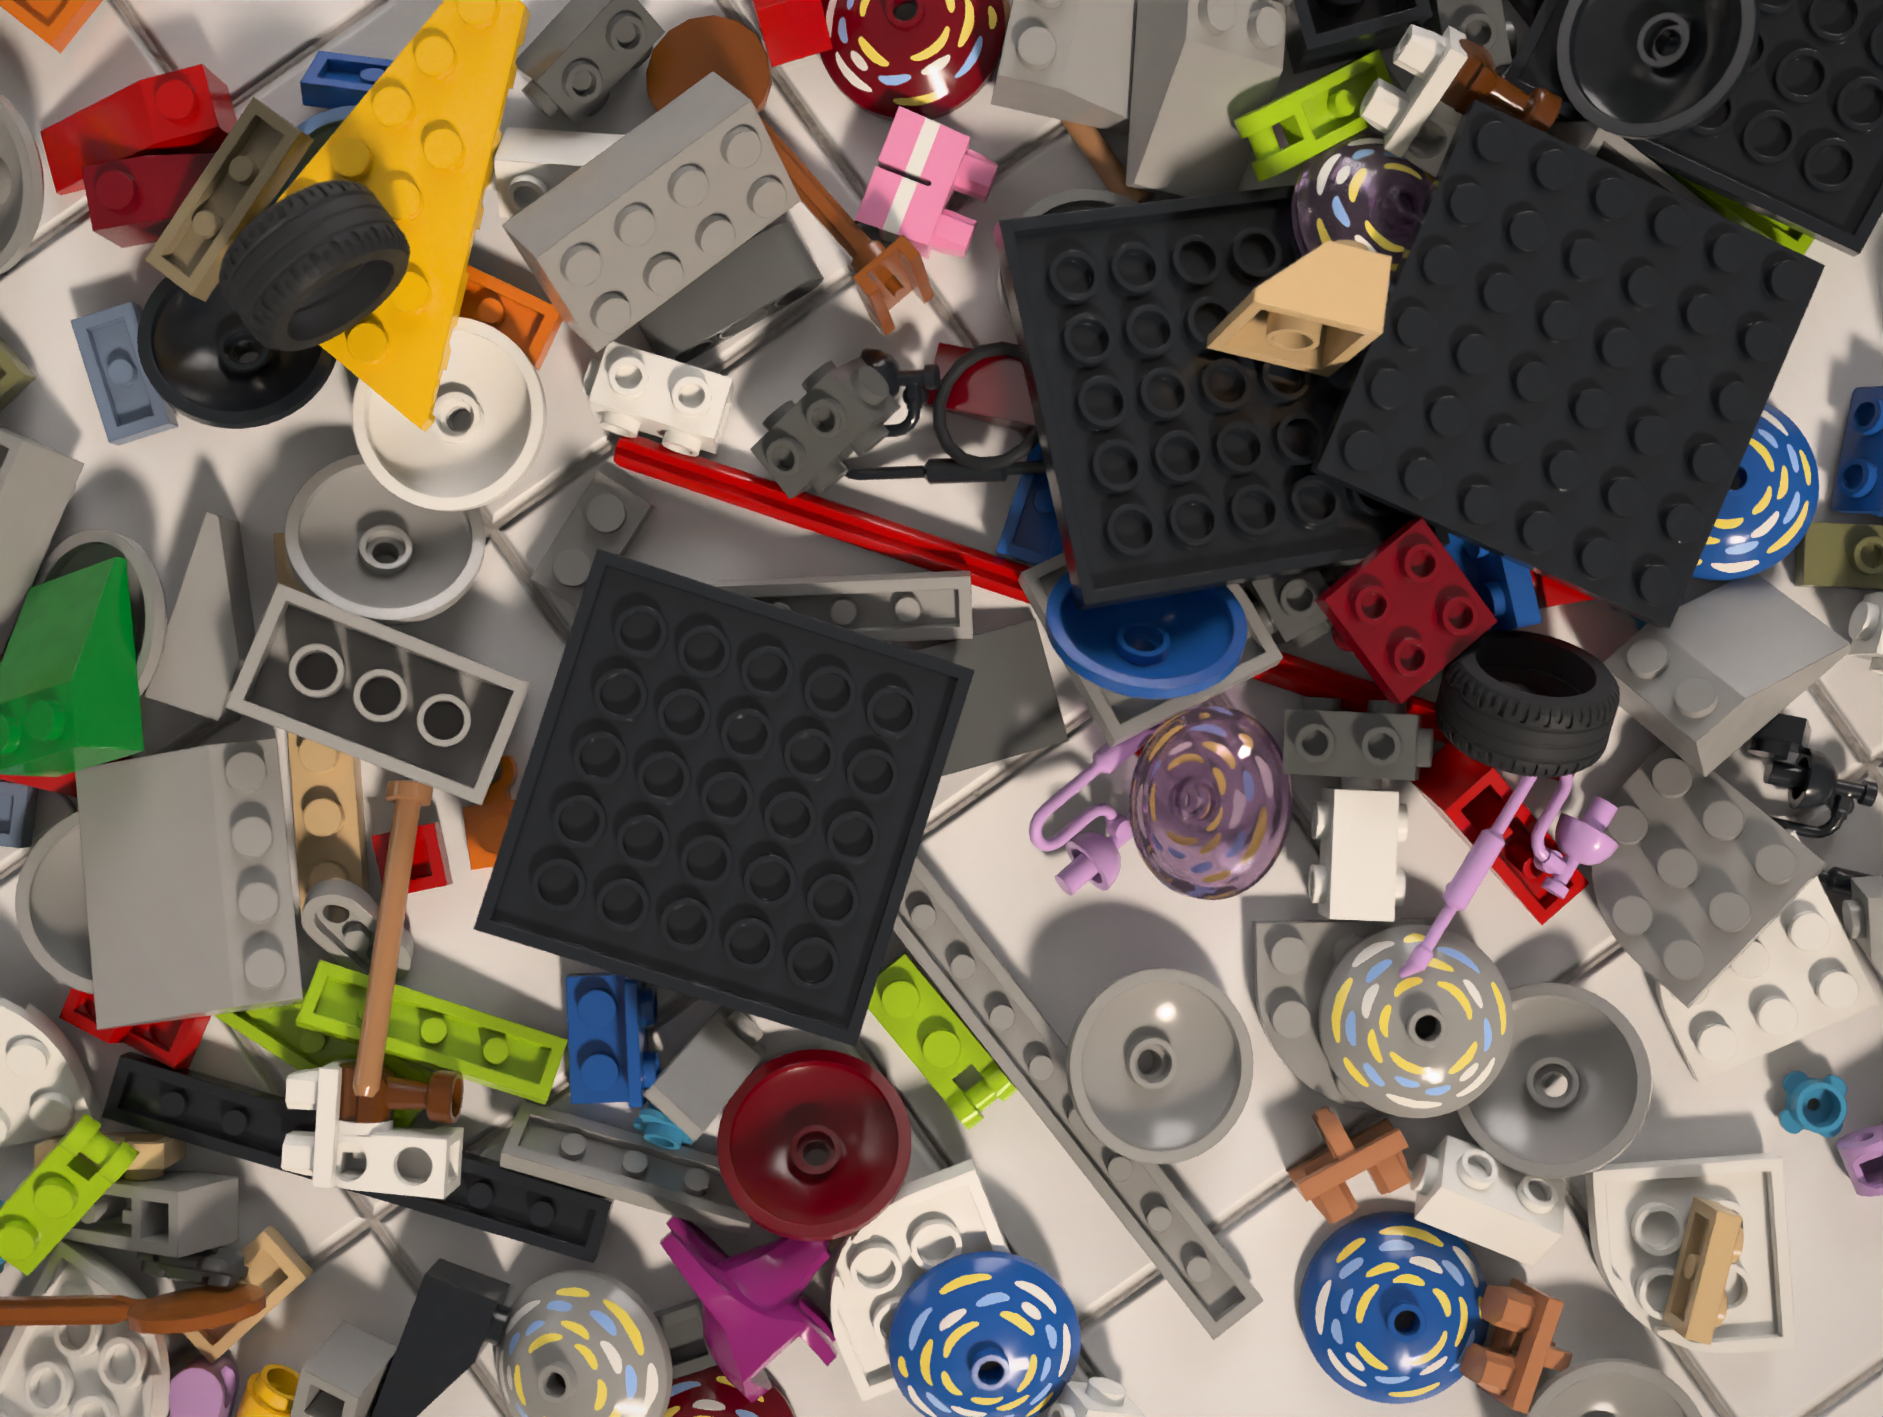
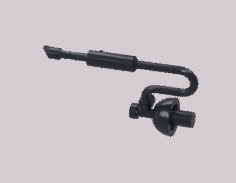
M865 348L862 350L860 357L868 366L877 370L884 377L889 386V393L895 400L900 395L902 387H905L902 397L908 409L907 417L901 423L884 426L889 431L886 437L906 435L915 428L920 419L921 408L929 400V390H938L940 387L939 366L937 364H926L922 370L901 371L898 362L890 354L878 349ZM952 458L929 459L925 465L868 468L853 467L846 460L842 462L849 470L845 477L859 481L925 478L929 484L1005 482L1008 475L1047 474L1044 461L1015 462L1007 468L980 471L961 466Z
M1807 748L1806 755L1799 754L1795 764L1769 759L1764 770V783L1788 788L1790 808L1811 810L1820 808L1826 803L1827 808L1831 811V818L1820 826H1811L1769 816L1784 829L1795 830L1797 835L1807 838L1821 839L1832 835L1840 829L1844 820H1847L1848 815L1852 813L1855 805L1853 798L1857 799L1859 805L1871 807L1875 803L1878 794V785L1875 782L1863 780L1861 784L1838 779V772L1833 762L1823 753ZM1835 866L1828 871L1822 870L1817 875L1819 881L1825 883L1829 891L1852 896L1851 878L1874 876Z

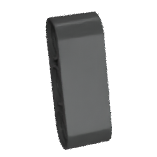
M790 221L783 222L746 241L637 324L654 354L687 363L805 296L823 282L824 277L793 223Z

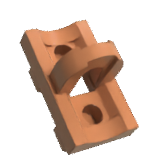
M1326 1106L1314 1111V1114L1311 1116L1328 1149L1287 1171L1295 1188L1305 1201L1311 1200L1330 1224H1334L1351 1215L1359 1208L1345 1181L1367 1170L1377 1191L1381 1195L1391 1193L1412 1180L1405 1156L1402 1153V1150L1409 1146L1399 1128H1394L1390 1121L1384 1118L1357 1134L1348 1137L1335 1113H1331L1329 1107Z
M1512 1278L1509 1287L1487 1286L1480 1305L1481 1317L1496 1326L1489 1347L1473 1343L1466 1348L1459 1368L1460 1373L1477 1384L1476 1387L1510 1409L1528 1414L1543 1367L1561 1372L1569 1367L1573 1356L1572 1352L1562 1350L1555 1346L1556 1343L1552 1342L1564 1302L1541 1292L1528 1282ZM1512 1351H1517V1355L1513 1354Z

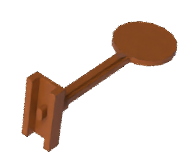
M716 15L691 18L669 30L653 49L646 70L648 97L658 112L711 72H715L750 98L760 116V112L766 105L772 85L770 60L757 35L737 20ZM760 116L801 199L800 202L852 259L851 268L857 273L852 278L868 315L885 336L889 335L896 329L889 313L892 307L911 291L924 304L934 296L919 251L904 235H901L887 248L878 240L872 242Z
M236 1284L233 1289H222L207 1285L182 1289L148 1299H134L122 1295L0 1297V1326L113 1325L128 1320L129 1330L141 1334L188 1333L232 1324L254 1316L266 1308V1295L262 1287L253 1284Z

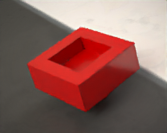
M440 821L418 826L408 893L453 883ZM390 832L371 836L381 884H383Z

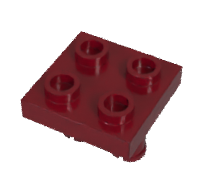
M1423 518L1409 520L1315 600L1333 625L1331 631L1334 643L1341 650L1353 652L1389 702L1402 704L1498 622Z

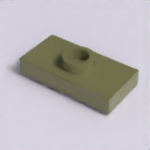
M1811 522L1806 534L1796 546L1794 586L1883 590V525Z

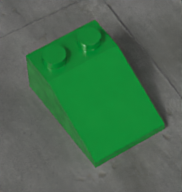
M113 557L29 588L0 664V775L59 777L145 751L126 558Z

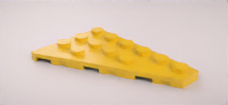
M444 0L276 201L277 203L296 191L325 181L343 180L360 183L374 193L406 236L410 246V257L407 271L397 288L377 309L362 321L340 335L319 345L425 432L435 421L436 416L433 415L442 372L447 370L451 353L449 342L452 330L457 326L469 277V274L466 272L476 229L480 230L484 213L482 202L485 189L491 183L494 157L501 141L502 132L500 131L505 104L509 88L513 89L517 73V53L519 47L524 43L530 12L520 0Z

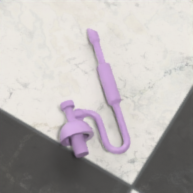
M1166 721L1110 748L1108 742L1093 753V763L1042 804L1034 813L1029 826V836L1032 844L1037 849L1045 852L1056 850L1065 844L1067 854L1072 861L1055 875L1057 884L1066 894L1072 896L1088 881L1103 891L1108 890L1112 886L1121 869V856L1118 849L1133 836L1139 838L1134 829L1132 812L1124 816L1108 804H1094L1084 810L1056 835L1047 839L1042 836V827L1045 820L1101 772L1110 774L1150 739L1159 735L1166 727ZM1135 813L1141 837L1148 829L1145 822L1141 823L1139 815ZM1104 816L1107 824L1106 830L1110 836L1107 838L1105 835L1095 832L1076 834L1095 818Z
M1573 774L1560 776L1559 785L1536 822L1531 834V847L1535 855V867L1546 873L1553 874L1551 878L1546 876L1541 887L1561 899H1564L1569 889L1566 885L1579 863L1588 866L1599 864L1609 858L1619 847L1613 839L1604 834L1618 808L1598 796L1593 798L1581 820L1564 813L1560 815L1556 824L1555 840L1559 850L1565 854L1564 858L1560 852L1545 847V834L1570 793ZM1522 776L1491 829L1481 831L1452 881L1446 885V891L1441 897L1445 903L1444 907L1422 943L1416 945L1407 961L1398 971L1401 978L1426 969L1434 956V947L1456 911H1465L1505 845L1503 833L1537 777Z

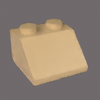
M1353 240L1327 241L1256 287L1208 335L1206 348L1329 377L1383 333L1392 257L1369 251L1366 245Z

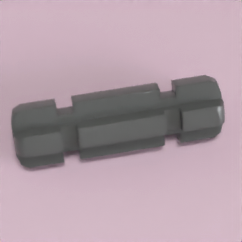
M224 1247L212 1248L181 1258L137 1252L136 1257L142 1260L141 1271L146 1275L200 1285H210L211 1287L222 1289L235 1288L238 1280L246 1279L249 1267L244 1266L245 1255L243 1252Z

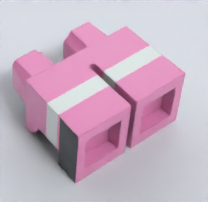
M899 106L878 159L879 167L875 166L855 217V222L874 241L878 240L881 242L883 239L893 243L901 235H904L919 251L921 257L926 259L929 258L931 250L965 258L974 236L977 221L947 209L954 191L986 202L997 177L999 165L980 153L970 150L969 136Z

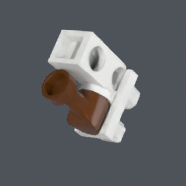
M1411 24L1393 54V64L1415 75V78L1406 92L1378 78L1373 82L1361 101L1360 116L1374 128L1384 133L1385 150L1400 158L1404 156L1417 167L1436 177L1463 112L1472 101L1478 100L1547 133L1558 116L1562 105V98L1543 87L1534 89L1529 95L1496 73L1492 55L1483 45L1481 47L1474 42L1466 40V34L1451 26H1448L1441 36L1433 31Z
M339 1058L323 1067L297 1070L288 1075L285 1096L287 1109L316 1110L315 1132L293 1130L286 1134L282 1145V1170L312 1176V1187L332 1189L336 1186L342 1189L444 1199L460 1186L464 1127L437 1126L435 1129L393 1128L394 1110L426 1109V1115L431 1122L455 1124L460 1116L463 1102L464 1084L460 1071L438 1070L432 1074L429 1082L394 1077L392 1070L386 1064H383L380 1089L374 1097L356 1096L352 1085L356 1059Z

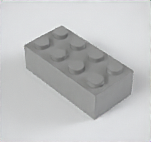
M711 72L502 226L562 320L597 353L799 203L801 199L752 100L715 72Z
M278 583L225 708L482 805L531 684Z

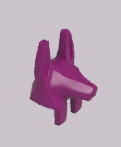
M672 1216L666 1222L671 1231L661 1239L660 1244L687 1283L701 1299L703 1336L711 1356L727 1380L751 1403L772 1388L764 1367L799 1336L827 1366L837 1357L838 1351L833 1344L836 1339L832 1322L821 1308L803 1293L816 1272L830 1258L831 1253L828 1248L830 1240L800 1241L781 1237L771 1243L760 1245L729 1257L692 1221Z

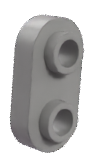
M328 879L315 884L308 891L301 912V924L304 931L341 966L369 975L379 904L360 886L347 880ZM404 927L395 983L401 981L408 974L414 952L413 939Z

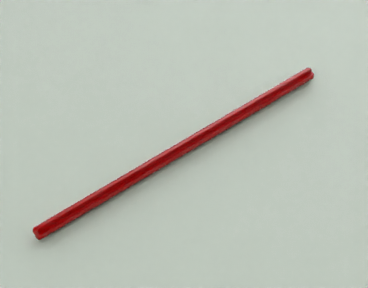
M638 435L635 438L620 436L616 444L613 461L619 467L933 572L971 570V585L1030 604L1018 579L1021 572L1032 567L808 492H803L790 499L775 481L700 456H687L664 447L661 443ZM1282 651L1280 652L1284 658L1278 665L1252 677V679L1306 697L1341 698V708L1351 712L1367 713L1368 700H1388L1375 682ZM1411 695L1406 700L1407 714L1422 715V728L1433 729V739L1447 744L1449 740L1436 722L1435 702ZM1548 777V778H1551V779H1554V780L1559 781V778H1560V777Z

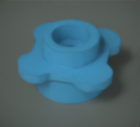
M1798 1070L1792 1071L1784 1077L1782 1087L1787 1094L1785 1109L1778 1116L1781 1127L1792 1134H1797L1804 1129L1819 1133L1826 1138L1836 1136L1842 1130L1843 1121L1847 1114V1102L1844 1097L1847 1093L1845 1082L1840 1077L1832 1074L1826 1075L1822 1079L1810 1078L1804 1072ZM1815 1098L1818 1103L1817 1107L1810 1110L1808 1108V1101Z
M650 1100L647 1107L640 1110V1118L634 1119L633 1126L639 1131L644 1132L643 1138L655 1146L677 1150L680 1149L681 1145L693 1144V1140Z

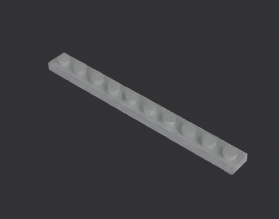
M916 855L893 931L1207 1333L1215 1340L1264 1301L1260 1293L1159 1164L1142 1163L1115 1153L1099 1142L1085 1127L1073 1106L1069 1094L1066 1077L1068 1047L918 855Z

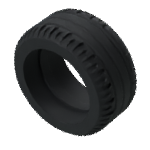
M325 181L290 194L252 220L237 235L227 249L221 263L219 285L224 297L261 344L274 350H303L340 335L377 309L402 281L408 268L410 246L404 233L374 193L367 187L351 181Z
M1487 631L1445 666L1435 703V718L1440 730L1458 750L1482 764L1517 775L1560 777L1591 767L1600 759L1607 747L1619 706L1620 690L1614 676L1598 658L1569 642L1527 631Z

